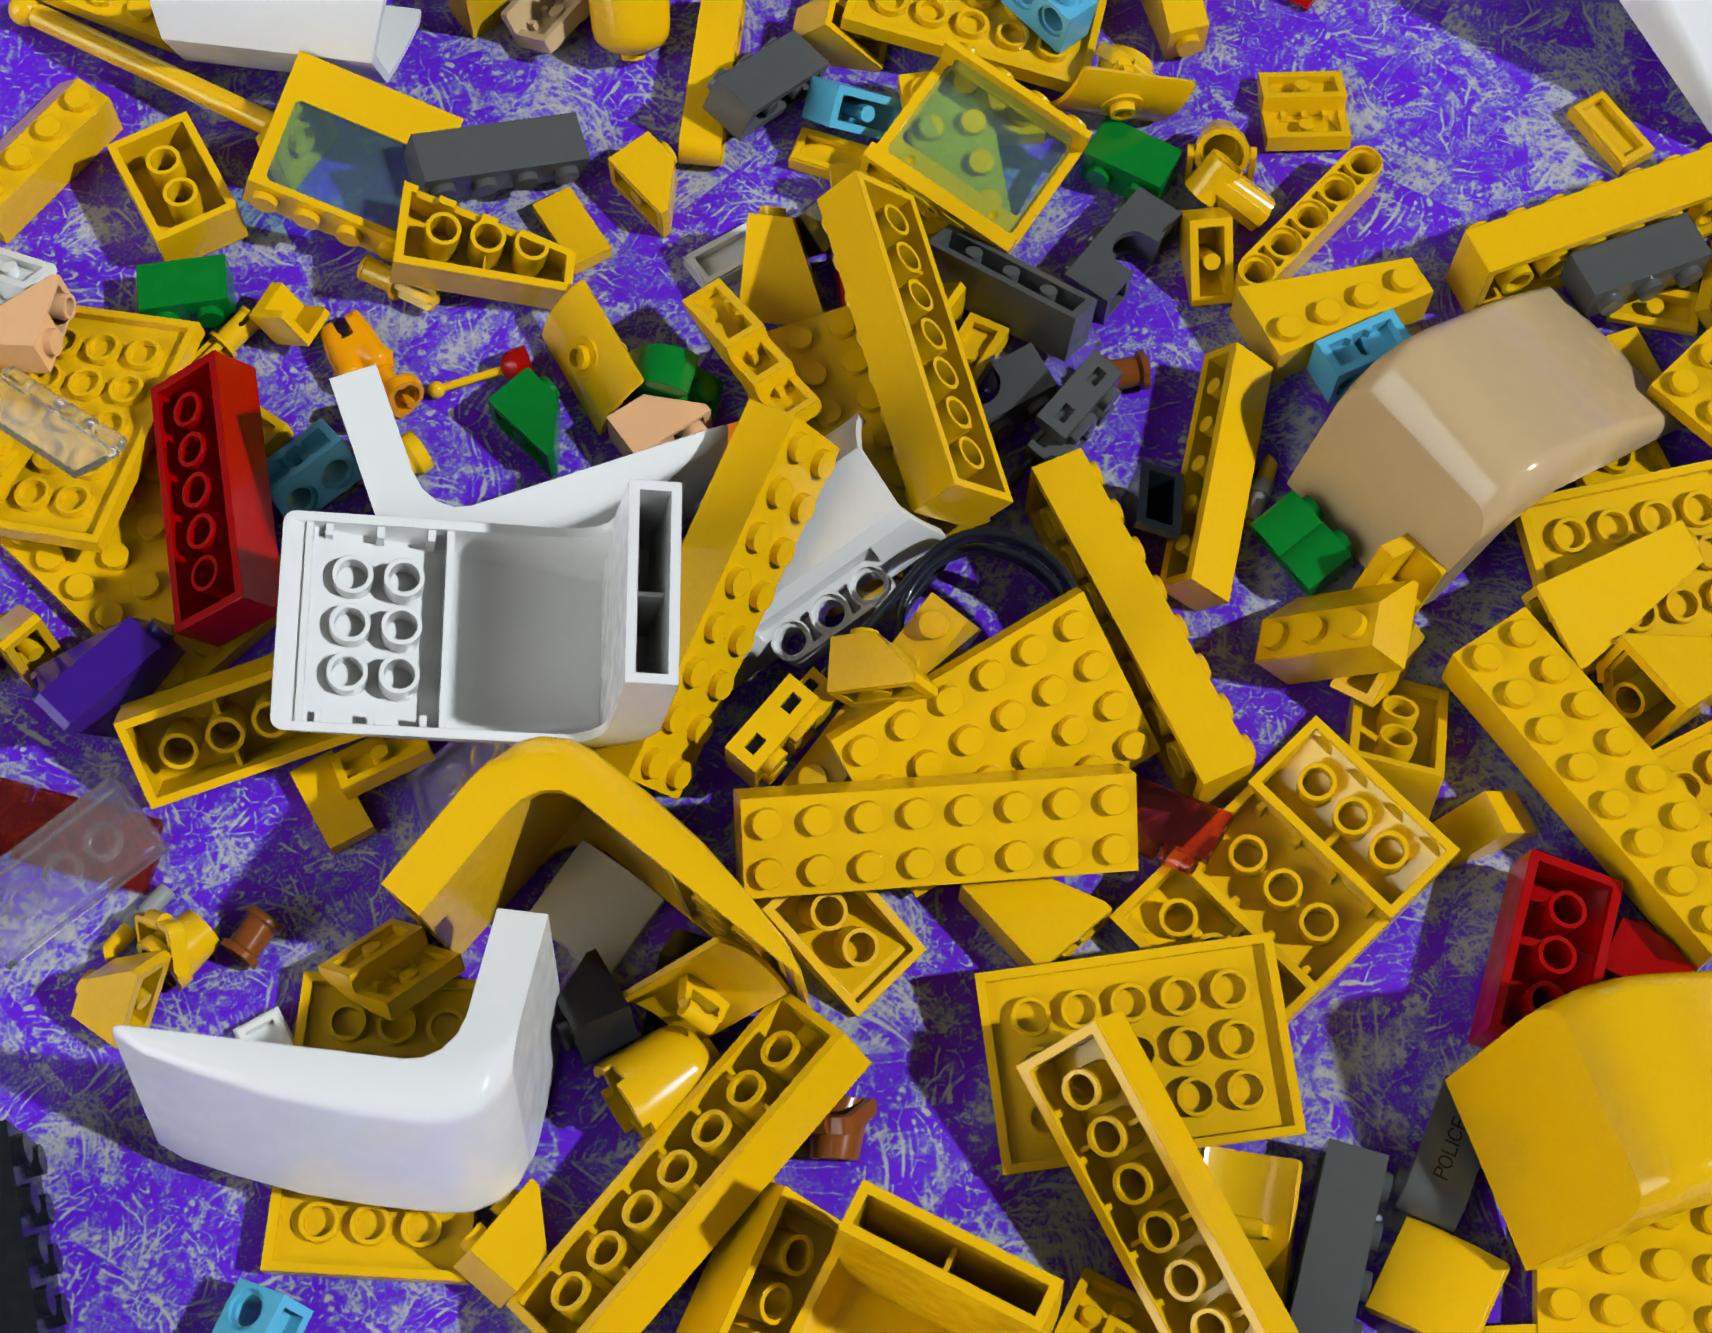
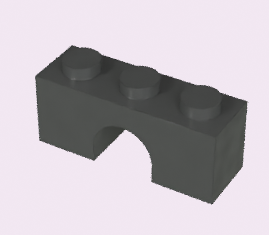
M1139 186L1129 199L1123 197L1117 203L1111 213V220L1104 228L1098 226L1092 232L1083 253L1079 257L1073 255L1067 261L1060 277L1068 285L1098 299L1093 316L1095 320L1104 324L1128 296L1133 271L1120 264L1116 259L1128 255L1136 256L1153 266L1177 238L1182 212Z
M1032 342L992 363L1000 390L993 400L982 404L994 441L1007 438L1015 431L1016 427L1031 419L1035 420L1038 413L1058 392L1056 381Z

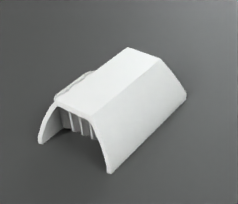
M149 0L162 40L183 60L291 72L300 50L367 79L385 84L393 76L407 52L420 25L422 12L420 9L386 5L387 0Z
M860 412L825 436L840 448L836 457L835 468L822 487L816 500L814 514L804 526L795 546L794 557L786 566L775 589L774 600L763 615L755 633L753 646L745 655L734 678L732 690L778 658L792 666L802 668L810 666L830 652L831 636L850 634L851 629L861 627L897 586L892 577L917 561L935 544L947 537L941 528L922 521L897 503L862 449L861 431L862 426L867 421ZM873 579H881L883 581V591L879 597L873 600L864 599L863 590L865 585ZM835 606H843L845 610L843 621L835 627H827L825 624L827 612ZM804 633L806 637L804 649L797 654L789 655L787 651L789 639L794 634Z

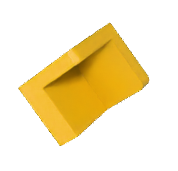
M271 282L249 314V317L276 345L307 347L310 346L330 316V312L325 307L304 306L281 282Z

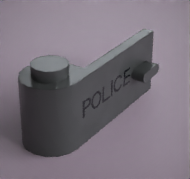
M1446 1075L1442 1081L1416 1156L1408 1169L1401 1165L1398 1167L1393 1177L1390 1194L1395 1196L1393 1207L1452 1234L1467 1206L1481 1164L1445 1082V1079L1449 1077Z

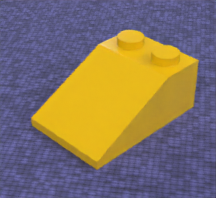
M1402 679L1373 708L1351 698L1343 740L1429 820L1445 775L1449 690Z
M876 890L754 899L785 938L794 957L855 1017H859L927 950Z

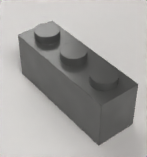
M795 30L790 31L779 39L772 37L760 51L754 55L750 52L745 54L733 68L728 71L721 69L712 77L707 86L710 92L702 108L738 141H741L805 99L812 75L822 78L830 62Z
M1686 212L1570 253L1559 275V279L1584 317L1588 318L1599 313L1602 316H1606L1616 312L1624 304L1638 299L1641 302L1649 301L1658 296L1663 290L1677 285L1680 288H1685L1694 284L1703 276V270L1712 256V251Z

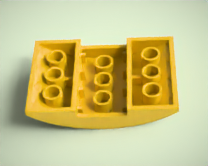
M1316 715L1248 781L1247 787L1181 851L1178 849L1109 916V919L1141 950L1272 932L1289 1025L1414 902L1461 850Z

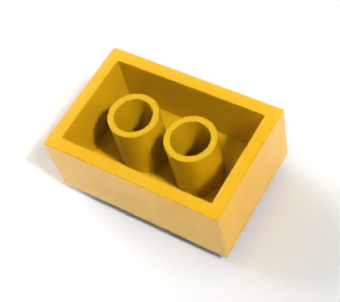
M187 111L106 145L119 176L164 261L202 257L249 236L239 207Z

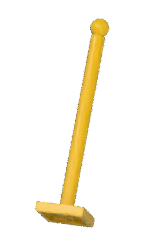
M10 0L8 13L12 21L22 27L32 26L259 133L255 139L260 149L273 117V111L41 4L40 1ZM303 103L295 104L269 168L275 183L296 191L339 138L330 114Z

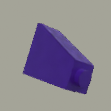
M128 617L36 667L30 675L31 682L38 686L32 693L33 701L66 732L118 739L119 736L113 723L121 705L152 695L186 651L173 640L176 634L164 622L156 618L147 621Z

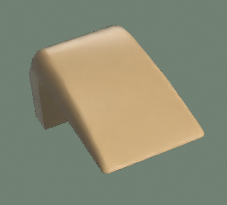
M1540 287L1492 301L1429 327L1397 344L1378 358L1348 388L1338 401L1287 481V484L1301 498L1305 495L1313 498L1324 513L1320 520L1331 531L1338 527L1346 534L1354 546L1350 553L1364 568L1367 567L1381 545L1409 533L1446 569V574L1424 603L1426 605L1434 601L1502 530L1539 500L1555 490L1681 428L1683 424L1646 394L1652 382L1588 318L1584 317L1575 305L1559 290L1551 287Z

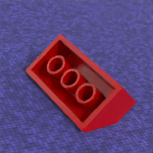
M1533 848L1510 865L1469 1034V1044L1484 1049L1521 1019L1542 1005L1581 987L1603 981L1624 881Z

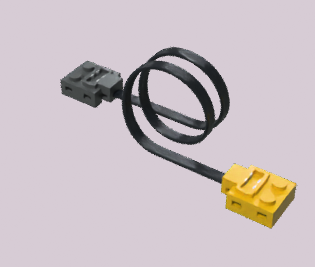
M1096 350L1088 356L1036 416L1034 423L1040 429L1037 432L1035 431L1029 438L1023 455L1025 462L1007 481L1010 493L1027 475L1031 467L1082 448L1093 433L1095 426H1101L1114 410L1115 405L1113 403L1121 394L1117 386L1123 372ZM979 525L972 529L954 533L929 549L861 627L874 629L902 597L897 612L893 642L904 628V622L912 606L951 561L969 556H989L1014 563L1038 578L1055 598L1076 586L1079 588L1066 567L1040 544L1016 532L1000 528L981 527L982 525ZM972 541H996L1017 547L1041 561L1055 574L1062 585L1041 564L1017 550L991 543H966ZM829 664L821 673L812 667L800 681L789 673L725 746L726 766L751 787H759L763 781L771 785L788 765V762L785 761L788 752H791L794 756L797 755L841 703V701L827 693Z

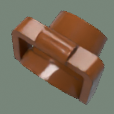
M843 1096L808 1137L809 1158L825 1161L859 1162L866 1123L877 1113L876 1100L874 1098L864 1099Z

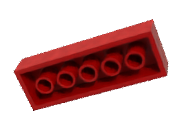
M213 350L150 389L175 633L220 647L277 616L280 564L256 370L248 364Z

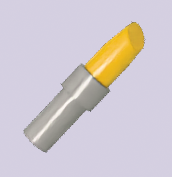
M1269 454L1265 456L1256 478L1251 483L1244 526L1251 528L1250 523L1263 514L1265 505L1270 500L1274 488L1273 481L1278 463Z
M160 883L136 909L133 908L125 916L122 924L103 944L106 963L118 956L137 937L134 921L135 915L147 912L150 909L162 911L176 896L171 889Z

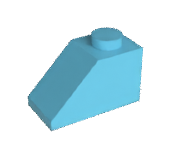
M812 75L801 117L827 127L881 139L902 111L900 99Z

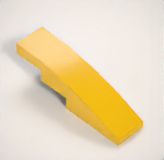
M717 278L682 300L683 306L710 344L756 401L795 414L804 422L811 420L824 411L817 395L796 375L792 361L768 337L765 325L720 278Z

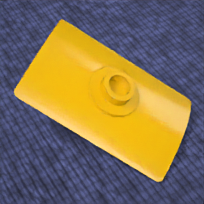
M1121 57L1109 69L1093 66L1083 67L1069 90L1060 98L1050 102L1051 105L1059 110L1103 116L1108 115L1111 119L1117 121L1134 119L1159 122L1177 113L1189 99L1196 85L1192 80L1134 72L1132 62L1126 57Z
M579 280L553 307L544 324L542 337L597 433L601 435L606 433L607 430L606 417L617 410L622 402L643 383L644 378L628 353L627 346L619 338L589 285L584 280Z
M718 936L623 991L622 994L627 1002L649 1010L668 1025L682 1026L692 1031L702 1040L705 1037H712L789 993L790 988L772 966L757 953L734 940Z
M1217 1146L1202 1148L1201 1155L1285 1306L1303 1167L1302 1162L1293 1158L1257 1154Z

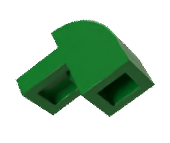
M660 343L642 345L628 352L643 376L644 381L626 400L632 402L645 394L705 403L711 409L712 420L714 419L724 382L697 366L699 355L681 347Z

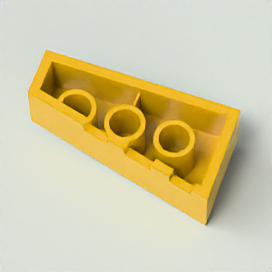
M404 180L389 283L551 310L562 296L573 287L576 260L575 250L524 229L520 232L500 224L498 218L483 213L482 216L457 206V201L442 195L437 198L420 191L418 185Z

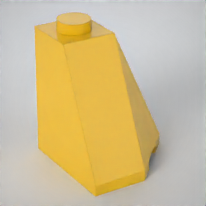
M1627 634L1596 664L1597 682L1603 684L1604 696L1651 749L1712 705V636Z

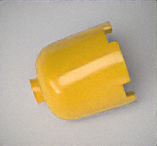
M588 0L594 39L599 46L609 52L621 54V59L624 61L645 59L647 52L654 51L663 45L669 36L670 0Z
M666 1025L594 1066L593 1073L598 1079L602 1076L605 1077L608 1087L600 1091L625 1134L635 1129L643 1138L637 1142L638 1148L641 1149L721 1056L709 1038L705 1037L700 1040L692 1031L682 1026Z

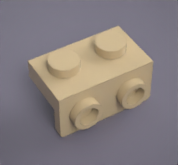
M512 0L501 12V18L518 47L549 54L560 48L567 36L590 15L588 0Z

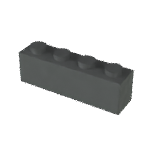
M576 112L411 134L403 153L411 183L418 185L420 191L437 198L442 195L449 199L472 193L477 197L491 195L497 190L513 187L518 191H524L534 188L538 184L555 182L558 185L569 184L581 177L590 160Z
M948 224L928 240L942 283L961 281L966 287L965 310L1010 328V335L1028 343L1032 342L1034 346L1040 348L1048 355L1057 357L1064 362L1087 342L1098 299L951 224Z
M1331 1138L1320 1149L1285 1307L1299 1333H1362V1322L1355 1321L1359 1301L1366 1302L1370 1293L1373 1272L1366 1270L1369 1251L1376 1252L1379 1247L1383 1232V1222L1376 1220L1379 1203H1386L1388 1201L1394 1177L1393 1173L1386 1171L1389 1155Z

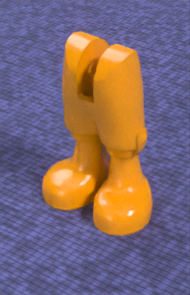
M357 309L343 315L350 333L345 338L337 332L332 322L323 325L319 335L327 358L333 368L334 377L376 364L395 417L403 418L409 415L420 404L424 396L422 382L411 373H400L397 375L394 373L395 360L393 350L385 347L374 329Z

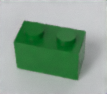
M1107 115L1083 153L1080 177L1096 188L1106 189L1127 199L1140 186L1163 201L1178 176L1183 150L1121 121L1113 120Z
M225 254L136 265L138 310L140 314L200 322L201 326L207 328H214L225 324L236 314L234 276Z

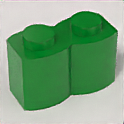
M1291 490L1250 523L1253 536L1285 570L1295 584L1307 596L1317 595L1354 565L1353 556L1350 553L1354 546L1341 529L1336 527L1331 531L1320 520L1324 513L1313 498L1309 495L1301 498L1294 490Z

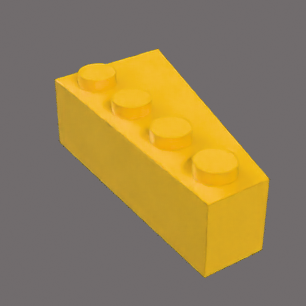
M1409 257L1236 287L1229 316L1252 353L1273 367L1270 382L1274 383L1307 368L1315 341L1392 308L1404 326L1422 320L1434 290L1413 258Z

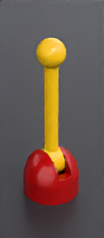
M522 345L507 351L503 355L498 367L445 383L433 381L428 385L427 391L432 398L438 399L449 390L499 375H503L510 381L526 367H529L533 372L534 370L526 346Z

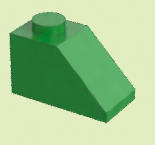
M526 367L491 395L487 402L492 421L552 478L558 473L562 422L558 400L560 392L548 377L542 376L539 378L529 367Z

